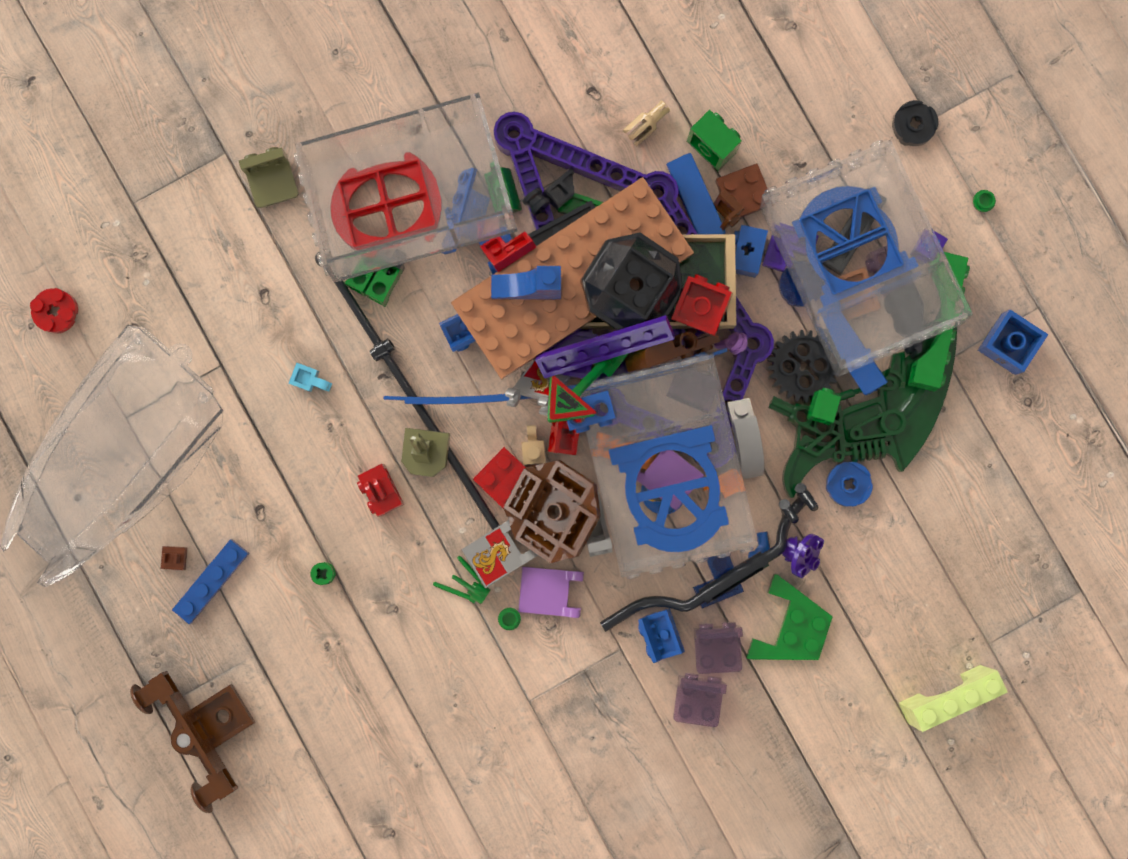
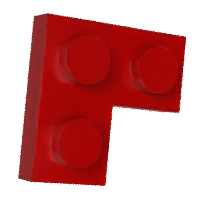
M524 231L507 243L498 234L481 245L480 248L496 271L499 272L535 249L536 245Z

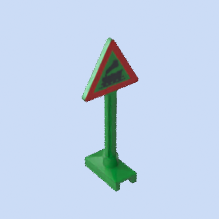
M628 354L594 363L595 367L572 390L558 378L552 376L549 383L547 421L552 423L594 417L596 411L584 402L580 396L602 373H605L610 378Z

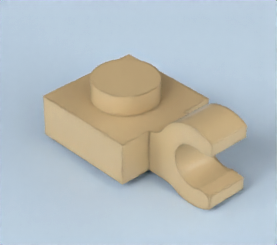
M536 425L527 426L528 442H521L523 465L546 463L544 440L537 441Z

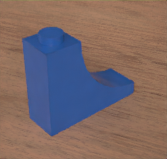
M537 266L531 271L522 273L491 275V298L561 300V266Z

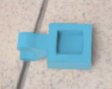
M296 363L289 380V384L312 392L313 386L329 392L332 383L317 378L318 370Z

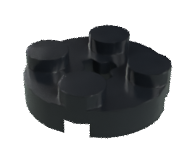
M919 100L903 104L894 114L892 121L893 132L904 146H921L926 144L934 136L939 125L936 111ZM912 118L921 123L917 129L910 125Z

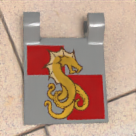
M533 360L516 385L506 390L505 396L509 397L507 406L516 407L522 395L537 399L538 405L542 406L539 414L548 416L549 383L551 377H543L535 360ZM559 374L554 375L565 385L571 378Z
M509 520L461 549L484 588L489 587L538 556L531 550L524 554L520 553L508 534V531L511 530Z

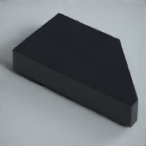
M572 167L542 193L544 197H548L551 200V204L557 210L574 195V169Z

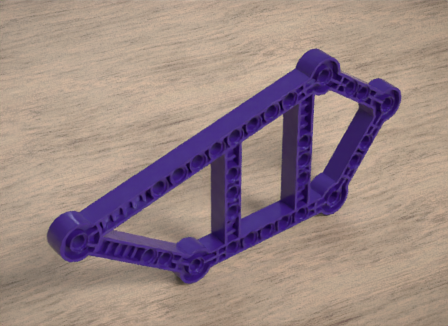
M519 112L505 113L496 121L493 130L496 145L502 153L511 157L524 198L537 187L541 188L542 193L544 191L533 156L566 170L572 167L574 173L618 191H622L644 177L652 191L660 189L664 195L658 198V200L677 227H684L687 230L686 235H698L677 202L678 185L670 174L664 171H654L646 175L533 129L530 119ZM511 131H518L520 133L517 138L508 136ZM593 164H599L602 170L593 172L590 167ZM618 172L623 178L616 181L611 178V174ZM550 205L541 212L548 215V219L544 222L538 221L536 216L531 213V208L527 206L535 230L554 221ZM695 245L699 252L686 259L694 275L697 274L707 278V283L709 284L714 282L720 283V269L705 245ZM707 264L710 267V272H701L699 265ZM737 296L736 326L734 329H729L731 334L735 332L746 334L747 340L754 339L758 347L752 350L747 346L743 352L733 354L735 357L733 365L709 423L713 427L715 441L712 443L716 444L717 452L713 455L707 453V456L714 468H719L727 463L733 452L732 440L729 437L732 424L729 413L724 411L722 404L724 401L732 402L743 399L756 364L762 363L774 348V339L770 330L762 324L752 322ZM592 329L577 330L593 334ZM673 329V332L676 335L684 333L685 329ZM696 329L695 335L697 338L705 334V332ZM682 339V345L685 346V341ZM624 360L610 378L641 370L628 372ZM602 373L595 381L607 379L609 377L605 373ZM732 380H737L741 383L740 391L732 390L730 385ZM623 383L590 390V395L610 390L617 418L612 419L613 424L603 427L610 428L619 423L654 438L665 436L663 431L666 426H672L675 429V433L692 430V428L627 403L624 394L616 388ZM598 403L596 405L597 414L605 416L607 413L601 410V403ZM647 417L653 419L655 423L654 428H644L642 424L643 419Z

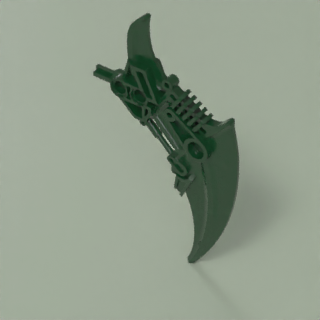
M939 308L931 328L922 340V352L915 359H911L910 355L905 358V351L892 354L888 369L882 372L888 383L877 389L878 397L843 410L841 409V404H839L834 423L826 425L825 432H821L818 429V422L807 419L810 406L798 403L792 405L773 396L768 408L786 416L787 421L796 427L794 449L785 464L782 474L783 487L789 498L795 497L796 485L802 482L806 474L815 465L830 458L833 462L838 463L843 461L845 456H850L852 462H858V459L860 462H863L865 458L867 461H870L872 458L874 460H877L879 457L883 459L888 455L894 461L898 472H903L926 442L938 419L947 395L955 361L957 322L954 323L953 330H956L955 339L949 346L951 358L944 369V373H946L944 386L933 392L908 385L912 364L929 349L936 337L940 324L941 308ZM860 388L849 389L835 393V395L841 396L840 401L855 397L856 394L862 393ZM798 411H803L806 414L805 422L798 420ZM801 430L816 436V438L813 439L807 435H803L800 439ZM827 435L832 437L828 442L821 441ZM836 441L838 442L839 451H835Z

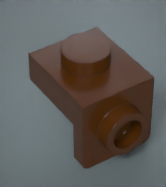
M723 190L713 204L716 210L725 218L720 226L722 230H725L728 226L734 227L740 221L741 217L739 215L744 207L734 196Z

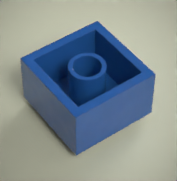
M1008 310L1001 313L977 351L1012 374L1017 375L1025 372L1049 334L1014 311Z

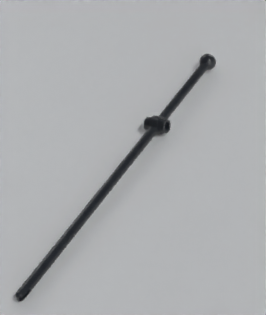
M328 250L318 252L315 255L316 263L326 269L374 344V348L369 350L373 359L376 362L380 359L385 361L407 397H418L391 356L395 346L389 338L384 341L380 339L332 264V254ZM412 404L428 430L440 432L423 404ZM449 446L447 460L492 530H494L500 524Z

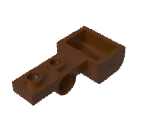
M692 332L676 334L674 340L629 353L625 358V364L628 372L664 363L681 356V359L694 356L693 351L698 349L700 353L713 349L712 344L720 342L718 333H716V336L707 335L699 339ZM682 339L685 341V348L682 345Z

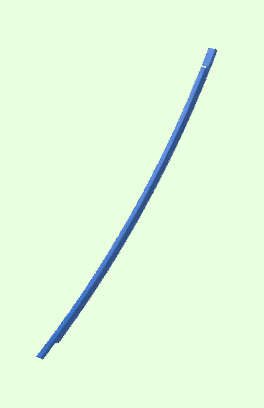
M727 348L708 355L702 352L689 358L653 368L597 380L586 390L611 386L667 372L727 352ZM570 385L567 387L572 390L576 385ZM505 394L461 397L384 396L383 399L404 400L405 404L439 405L508 401L509 397H506ZM521 395L520 400L533 398Z

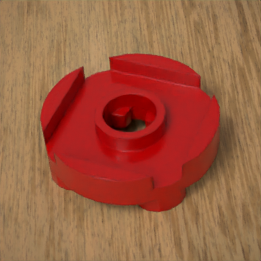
M59 288L46 289L30 302L33 322L37 327L46 332L63 333L69 330L76 322L74 320L76 314H78V304L71 294ZM52 306L59 307L57 316L50 314Z

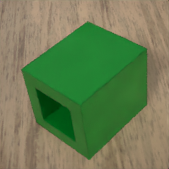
M827 388L814 392L807 419L826 425L834 423L841 396L835 395V391Z

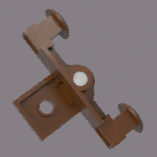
M168 671L158 674L148 681L149 684L142 688L133 684L130 689V695L134 705L142 713L152 714V704L159 700L162 705L166 704L176 720L175 728L171 734L172 747L180 754L198 757L208 772L206 778L209 783L202 787L194 782L191 785L190 792L195 805L202 812L211 813L214 801L217 799L222 800L238 789L237 784L215 748L254 724L255 720L232 684L192 709L189 708ZM220 710L228 712L229 719L227 722H221L218 719V712Z

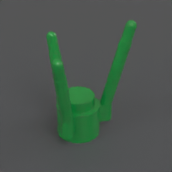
M458 556L457 559L478 583L474 581L470 585L458 576L452 575V579L468 589V594L434 582L433 586L465 598L473 604L475 602L482 604L491 589L488 587L484 588L473 568L461 556Z

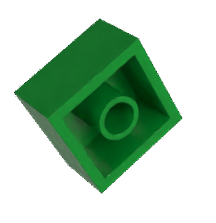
M709 109L690 128L686 142L712 167L719 171L737 153L742 140L740 139V134L735 129H730L724 124V119L718 113H713Z

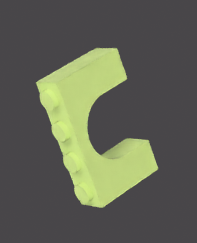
M979 665L960 674L964 682L960 686L935 696L926 697L916 694L899 702V705L908 724L924 732L1006 694L1008 691L997 670Z

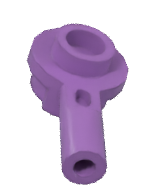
M735 332L729 335L727 339L715 343L714 346L716 349L729 348L731 353L738 354L746 349L748 342L746 334Z

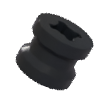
M537 187L528 193L522 202L525 206H529L531 213L536 216L551 203V200L548 197H544L541 188Z

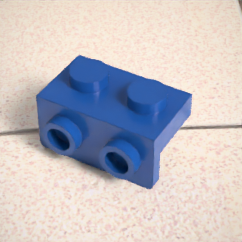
M458 314L439 323L452 352L456 350L458 352L463 351L470 346L469 344L475 342V339Z
M670 608L646 615L638 620L639 632L646 642L647 655L652 659L653 663L685 652Z

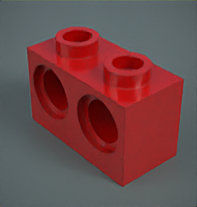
M581 418L574 419L577 422H581ZM567 420L552 422L548 452L576 455L579 433H576V430L569 431Z

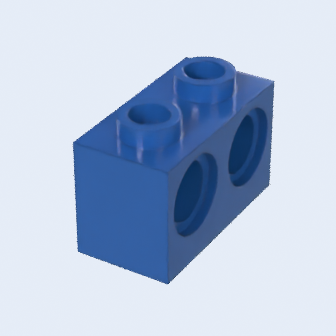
M610 390L581 398L595 411L598 403H605L608 407V413L605 416H600L596 412L594 417L585 418L583 422H577L573 419L567 420L569 431L576 430V433L590 430L589 425L596 423L599 424V427L613 424L612 419L617 418Z

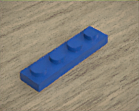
M230 539L174 606L172 611L188 624H192L250 553L233 539Z

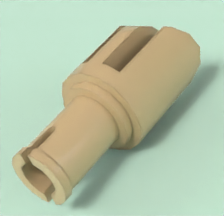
M662 100L648 113L642 112L623 129L624 133H627L640 121L642 122L628 135L630 140L636 138L646 128L648 129L634 142L636 147L657 129L656 123L670 112L668 106L664 107L666 103Z

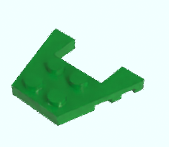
M773 574L767 593L787 599L789 604L776 644L771 645L752 638L746 658L750 660H819L833 616L779 575Z

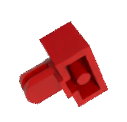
M380 464L358 475L360 481L357 482V485L362 494L366 493L369 499L367 505L372 514L376 513L377 517H381L405 505L385 464Z

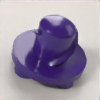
M815 534L807 535L802 541L798 540L797 536L787 539V547L782 555L785 557V561L792 562L791 571L793 575L804 578L811 570L815 571L820 564L818 557L824 545V539Z

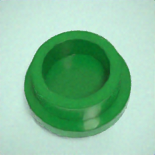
M980 190L973 197V206L979 212H988L996 204L994 194L988 190Z
M511 607L503 609L498 616L499 625L509 631L516 629L521 621L520 613Z

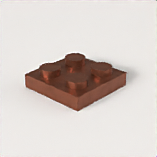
M758 163L715 180L720 193L726 190L744 207L739 215L741 218L771 207L774 204Z

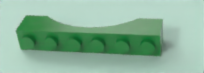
M942 251L934 263L931 279L940 299V324L936 337L929 349L912 364L908 381L909 386L934 392L945 384L946 373H944V369L951 358L949 346L950 343H953L956 335V330H953L954 323L958 321L961 311L958 308L959 300L963 299L965 293L963 282L968 277L970 266L967 265L968 257Z

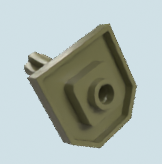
M405 428L401 462L410 474L435 477L447 467L450 433Z

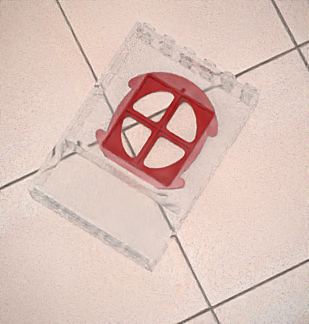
M479 92L295 144L297 153H294L296 165L300 166L301 169L298 176L301 185L305 186L306 190L303 193V198L306 206H309L311 211L307 213L310 225L314 226L315 229L312 237L315 246H318L320 253H317V259L320 267L324 268L326 276L330 275L334 283L518 232ZM389 174L408 177L419 185L420 190L413 194L390 199L384 177ZM375 179L380 202L355 210L349 209L350 200L356 190L365 182ZM423 201L424 208L418 220L405 231L398 232L392 210L398 206ZM383 212L389 233L385 237L370 236L359 231L353 225V221L359 217Z

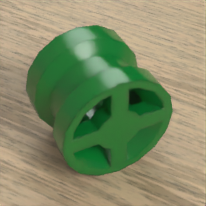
M328 562L317 563L312 567L310 576L315 584L326 585L335 579L336 570Z

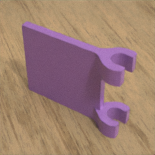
M666 450L659 453L645 473L639 471L637 481L647 489L652 490L702 478L704 474L673 450ZM692 490L684 491V492H685L687 495H689ZM673 494L670 506L677 510L682 502Z
M522 567L519 612L579 618L581 608L568 607L570 580L583 581L584 572Z

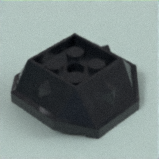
M641 232L605 240L580 279L588 311L616 330L662 316H668L683 291L679 258ZM632 278L637 279L639 282V289L637 291L632 290L630 287Z

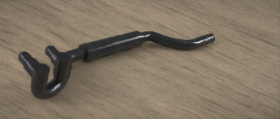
M803 483L796 485L797 499L792 504L787 499L779 502L782 518L777 530L776 543L773 547L763 553H756L698 589L699 593L688 600L667 596H649L637 599L600 622L605 632L643 609L665 607L680 612H688L703 603L709 604L767 568L769 562L779 557L785 551L791 523L795 524L799 521L798 513L806 505L811 511H816L819 508L814 497L807 490L806 485Z

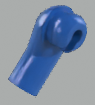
M768 531L756 533L758 547L755 551L749 552L748 558L758 552L763 553L770 549Z

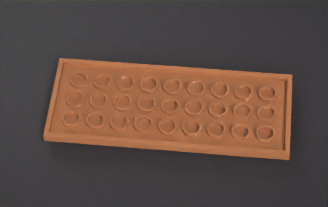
M644 177L537 245L535 249L509 266L493 274L522 273L531 271L537 266H561V300L492 299L490 276L451 302L501 380L597 318L588 311L580 279L605 240L641 232L679 258V263L694 254ZM632 278L630 287L634 291L639 289V282L637 279Z

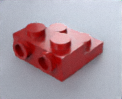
M695 274L694 278L688 276L672 320L716 336L733 293L729 291V286L718 282L716 286L707 283L708 279L697 274Z
M503 447L473 480L503 508L523 469L526 467Z

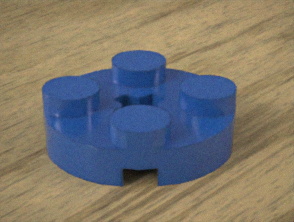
M843 462L836 465L827 476L826 491L829 493L830 498L841 506L853 507L860 505L870 497L873 490L870 472L866 467L857 462ZM852 478L854 480L852 484L855 487L854 489L849 488L846 490L844 481Z

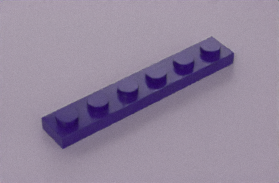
M662 316L536 356L535 361L543 377L548 378L674 340L675 334L667 316Z

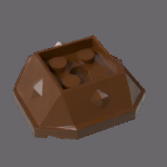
M561 460L524 468L503 507L506 517L509 519L514 538L549 563L579 557L601 517L597 484ZM556 507H558L560 510L559 516H557L555 513Z

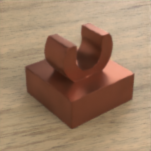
M162 546L160 569L186 570L187 547Z

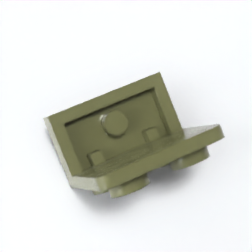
M272 147L267 149L265 153L259 155L249 154L244 159L239 160L240 168L247 176L255 205L258 208H264L298 197L299 192L289 159L282 147Z

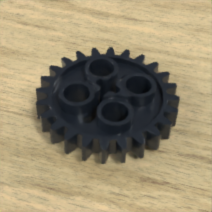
M800 330L798 336L792 331L790 339L784 335L782 337L783 343L779 341L775 343L778 350L773 349L771 354L774 357L767 358V361L772 363V365L767 367L766 370L773 371V374L768 379H775L776 382L772 387H780L778 394L785 391L787 392L786 399L793 395L794 402H798L800 397H802L803 402L807 403L809 396L812 400L814 392L822 390V388L832 390L829 383H837L833 376L840 374L839 371L835 370V367L840 366L841 363L834 362L838 354L831 353L834 348L832 346L827 347L828 339L821 341L820 333L813 337L812 330L805 336L804 331ZM799 345L806 347V356H801L797 352ZM788 353H791L795 359L790 358ZM815 360L823 362V371L816 370L814 366ZM783 362L791 363L793 367L791 373L783 370ZM805 362L807 364L806 369L801 371L799 368ZM812 374L816 375L819 380H815ZM800 377H806L809 380L808 388L800 385Z

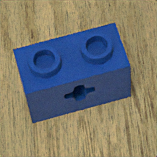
M741 225L739 231H734L736 274L756 278L759 273L768 230ZM744 247H748L750 252L748 255H744Z

